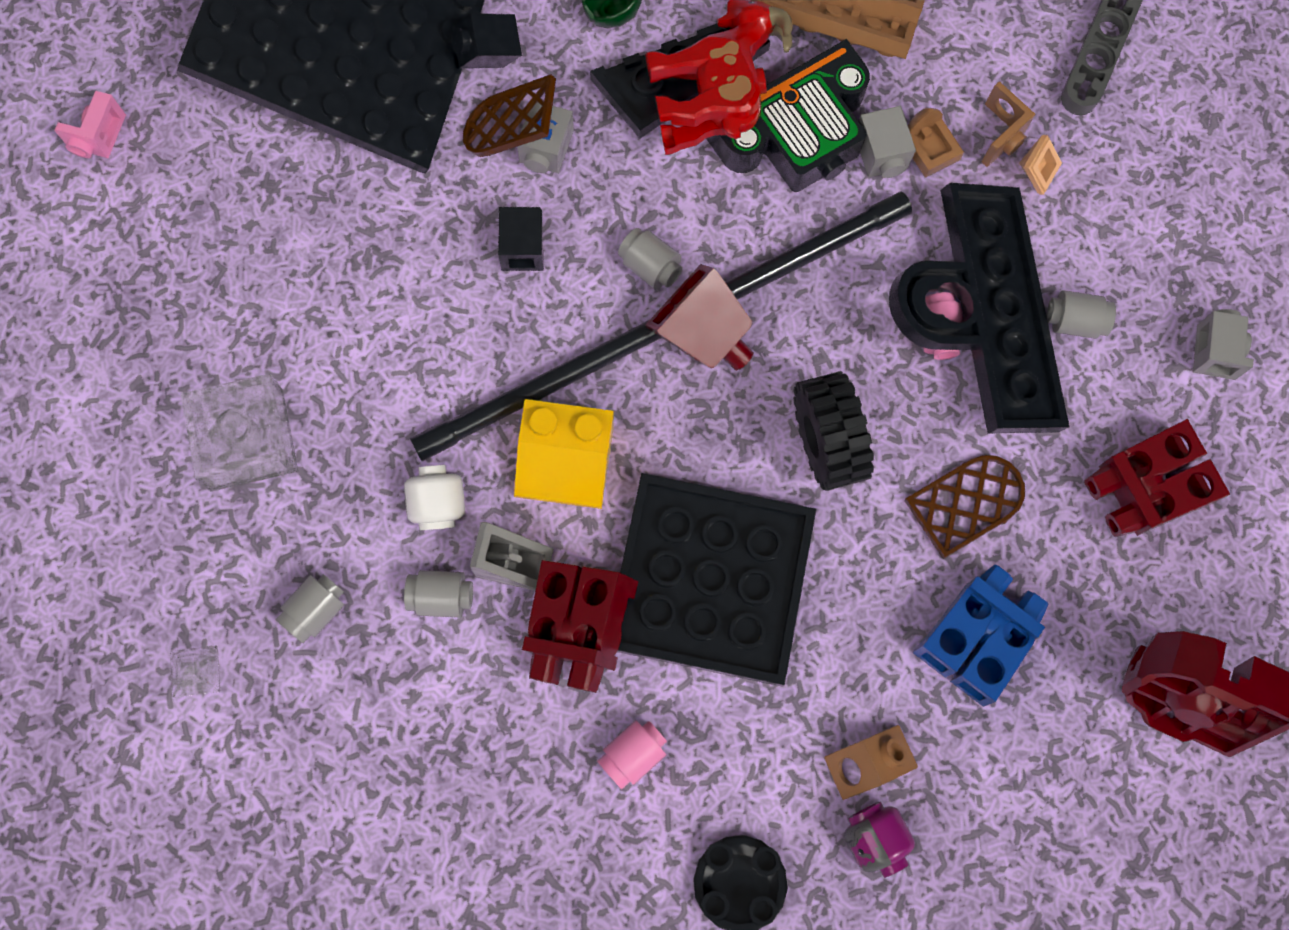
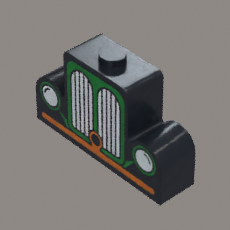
M845 39L766 85L767 93L761 94V115L753 128L741 133V138L733 139L727 135H715L706 139L724 165L736 173L753 171L759 166L762 155H766L793 192H799L823 177L826 181L831 180L846 168L848 162L859 156L867 133L852 112L861 106L870 81V72L849 41Z

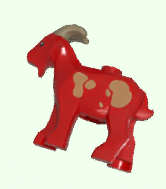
M729 0L727 2V13L717 20V24L719 27H730L732 29L708 35L692 46L670 55L658 51L646 52V64L650 83L671 77L697 80L699 95L690 101L678 102L667 96H655L660 122L671 120V125H660L665 155L697 146L706 138L715 135H727L730 138L738 139L741 138V133L747 132L754 127L761 115V94L767 93L763 68L755 69L752 58L770 36H777L783 43L784 52H789L792 47L791 31L793 29V22L786 11L772 7L762 1Z

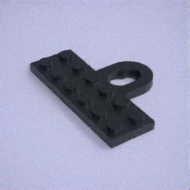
M949 183L940 192L954 262L920 261L901 272L893 281L889 292V307L893 320L904 336L920 347L933 350H971L987 434L1061 432L1070 426L1020 187ZM942 288L955 294L963 307L962 322H953L943 314H936L930 311L925 302L927 292H935Z

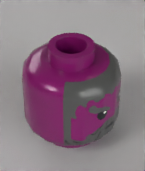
M880 801L848 818L850 826L845 830L844 838L862 871L873 873L880 870L883 877L886 878L909 865L905 857L914 849L915 840L897 808L891 806L884 807Z

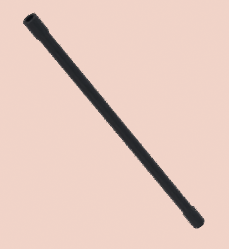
M900 191L870 206L865 212L769 259L725 283L738 300L874 230H880L912 214L910 200L904 192ZM646 321L452 420L443 421L411 437L410 440L420 460L424 461L456 445L461 439L522 409L525 399L538 401L662 337L645 326L648 322Z

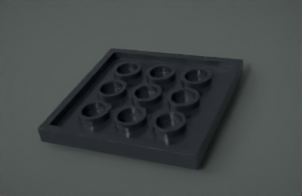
M641 473L620 573L639 582L635 598H628L621 626V642L617 652L783 687L786 681L816 509Z

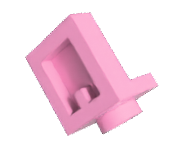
M95 91L90 105L86 106L82 113L80 128L58 122L54 131L64 141L66 149L77 156L91 158L92 154L109 158L126 114L111 94Z

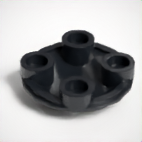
M746 835L725 837L711 844L698 860L693 878L695 899L704 916L718 928L724 930H759L772 923L783 908L788 890L786 869L781 862L778 852L762 840Z

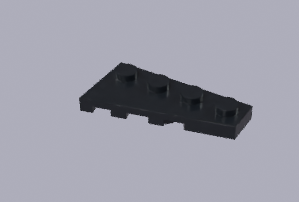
M716 23L697 30L696 36L680 42L677 39L661 44V49L656 51L670 55L692 46L708 35L724 32L732 28L719 27ZM769 39L756 51L752 58L753 61L769 51ZM639 53L623 58L621 64L608 69L602 66L590 71V80L639 139L664 123L659 120L655 96H667L675 101L682 102L690 101L699 95L697 80L671 77L650 83L646 56H640Z

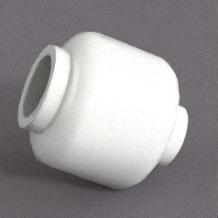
M445 465L418 467L419 476L407 479L404 484L408 520L418 523L419 530L455 527V520L462 518L465 514L462 478L457 474H446Z

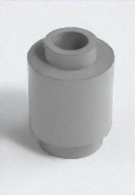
M639 228L632 230L619 247L618 255L623 259L624 266L654 289H659L663 285L670 287L682 272V266L679 265L682 256L650 231L643 232Z
M1062 290L1057 298H1051L1046 316L1048 323L1052 324L1054 333L1097 339L1099 335L1108 336L1111 333L1116 317V305L1114 302L1106 301L1104 296Z
M420 570L418 575L408 574L404 590L406 611H416L417 616L461 618L464 609H471L473 582L465 581L464 572Z
M324 574L318 581L310 575L280 607L283 612L276 618V621L304 644L310 636L315 638L342 609L344 604L338 598L344 591Z

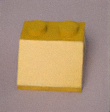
M525 399L518 438L514 497L602 509L614 428V411Z

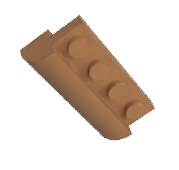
M752 0L762 1L772 7L783 9L792 18L793 25L806 32H819L835 37L841 42L847 39L851 45L858 44L874 49L881 55L887 57L896 56L903 59L907 57L925 0Z

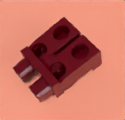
M1188 419L1125 451L1111 456L1099 466V470L1084 480L1089 493L1095 500L1114 493L1121 508L1105 516L1106 524L1114 537L1134 532L1139 536L1198 509L1214 504L1230 495L1211 459L1168 479L1165 475L1182 469L1208 454ZM1181 437L1184 438L1189 447L1188 449L1186 448ZM1203 476L1206 477L1207 480L1209 481L1210 486H1211V490H1210L1209 486L1207 485V483H1206L1205 479L1203 478Z
M542 560L529 619V637H524L522 646L523 651L533 653L529 679L558 685L563 662H572L567 686L597 693L604 669L615 671L618 659L615 654L621 642V626L628 598H635L639 581L620 572Z

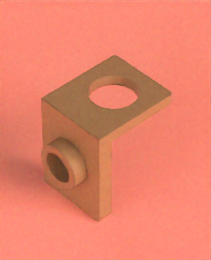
M1001 82L994 85L985 105L1005 122L1009 128L987 150L981 161L986 167L992 164L1003 152L1010 156L1023 144L1027 138L1024 133L1036 115ZM999 98L1011 105L1014 115L1007 113L1002 108Z
M899 725L824 757L843 800L884 785L918 768ZM845 758L852 759L858 765L861 772L858 784L851 783L844 776L842 763Z

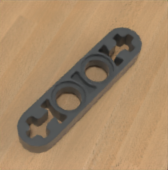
M1101 0L1062 90V105L1070 113L1079 116L1087 115L1094 110L1102 98L1143 0H1127L1121 10L1115 8L1118 0ZM1111 22L1115 24L1119 29V35L1108 36L1104 34L1100 28V23ZM1089 54L1099 55L1105 61L1106 67L1103 69L1092 68L1087 63L1086 56ZM1084 80L1090 81L1091 84L1085 94L1086 99L1080 100L1077 98L1079 88Z

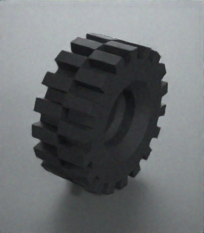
M842 371L797 382L793 390L795 394L793 401L797 410L795 411V417L799 423L798 431L800 438L803 440V447L809 459L810 469L814 471L815 480L817 483H820L821 489L829 491L871 479V473L874 472V466L871 462L874 460V453L870 448V444H872L871 435L867 432L866 424L868 422L866 415H863L861 411L862 403L859 396H855V387L852 382H849L848 376L845 373L843 374Z

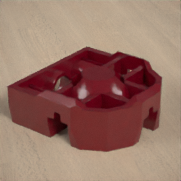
M1185 631L1157 633L1152 637L1147 647L1140 645L1135 649L1122 684V693L1125 694L1126 701L1141 713L1143 721L1149 727L1181 742L1193 740L1227 757H1232L1289 730L1288 671L1253 656L1234 667L1230 681L1231 671L1222 668L1227 643L1213 637ZM1172 711L1174 713L1173 718L1167 716V713Z

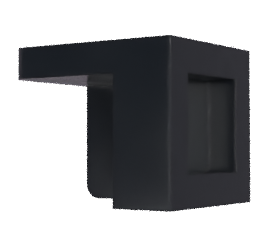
M499 207L498 256L501 271H544L542 209L540 207Z

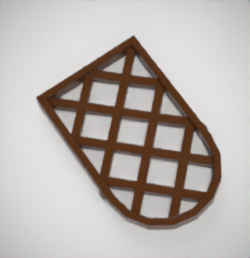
M550 74L483 100L472 111L466 121L463 130V143L466 149L478 157H485L548 137L556 78ZM545 93V98L542 100L541 97ZM529 94L532 99L521 110L518 105ZM506 102L509 107L499 118L495 113ZM538 102L542 107L533 118L529 117L527 114ZM515 110L519 115L508 126L504 122ZM484 112H486V116L478 125H476V122L478 121L480 116ZM493 118L496 123L486 134L482 129ZM525 119L529 123L518 135L514 130ZM540 119H541V126H540L539 124H537V122H538ZM502 127L506 131L495 143L491 138ZM533 127L536 129V131L529 133ZM479 134L483 139L476 148H473L472 142ZM510 135L513 137V139L507 140ZM487 143L491 145L489 147L484 148Z
M982 455L963 462L961 466L910 495L904 501L941 557L945 559L999 525L1007 523L1020 510L1025 499V483L1019 470L1009 461L998 456ZM982 462L980 472L966 469L973 464ZM988 462H996L1003 466L1002 477L986 474ZM1009 471L1014 475L1016 481L1007 479ZM958 473L955 487L941 484ZM964 475L979 478L977 492L961 489ZM985 480L1000 483L998 498L982 494ZM1006 485L1019 488L1017 502L1004 499ZM933 488L930 502L916 499ZM938 490L954 493L951 507L936 504ZM960 495L975 498L973 513L957 509ZM981 500L996 503L994 518L979 514ZM916 505L929 508L927 520L924 519ZM1002 505L1014 508L1008 515L1000 519ZM934 510L950 513L947 528L932 525ZM956 515L971 519L969 533L953 530ZM977 520L991 524L975 534ZM933 531L946 534L944 547ZM952 536L967 539L949 550Z

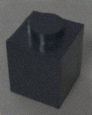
M471 13L452 27V47L457 54L459 68H504L522 56L515 14Z

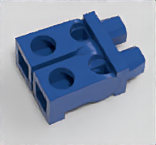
M996 564L986 570L980 577H975L964 586L937 624L912 652L945 678L956 673L950 682L983 707L997 701L1031 649L1035 639L1044 630L1045 626L1040 622L1049 605L1048 602L1029 590L1023 593L1016 604L1002 595L1013 578ZM979 643L978 646H977V647L975 648V650L973 651V653H972V654L970 655V657L968 658V660H967V661L965 662V664L961 667V665L964 663V661H965L966 658L969 656V654L971 653V651L974 649V647L976 646V644Z

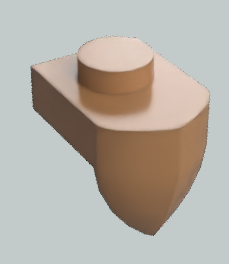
M936 108L922 109L914 115L908 124L916 149L913 160L925 178L960 161L964 154V151L943 121V114Z

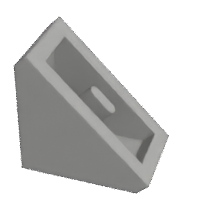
M481 522L470 568L476 578L535 591L541 561H551L554 549L488 522Z

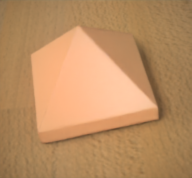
M1042 135L1019 164L1037 193L1044 195L1062 162L1049 136Z

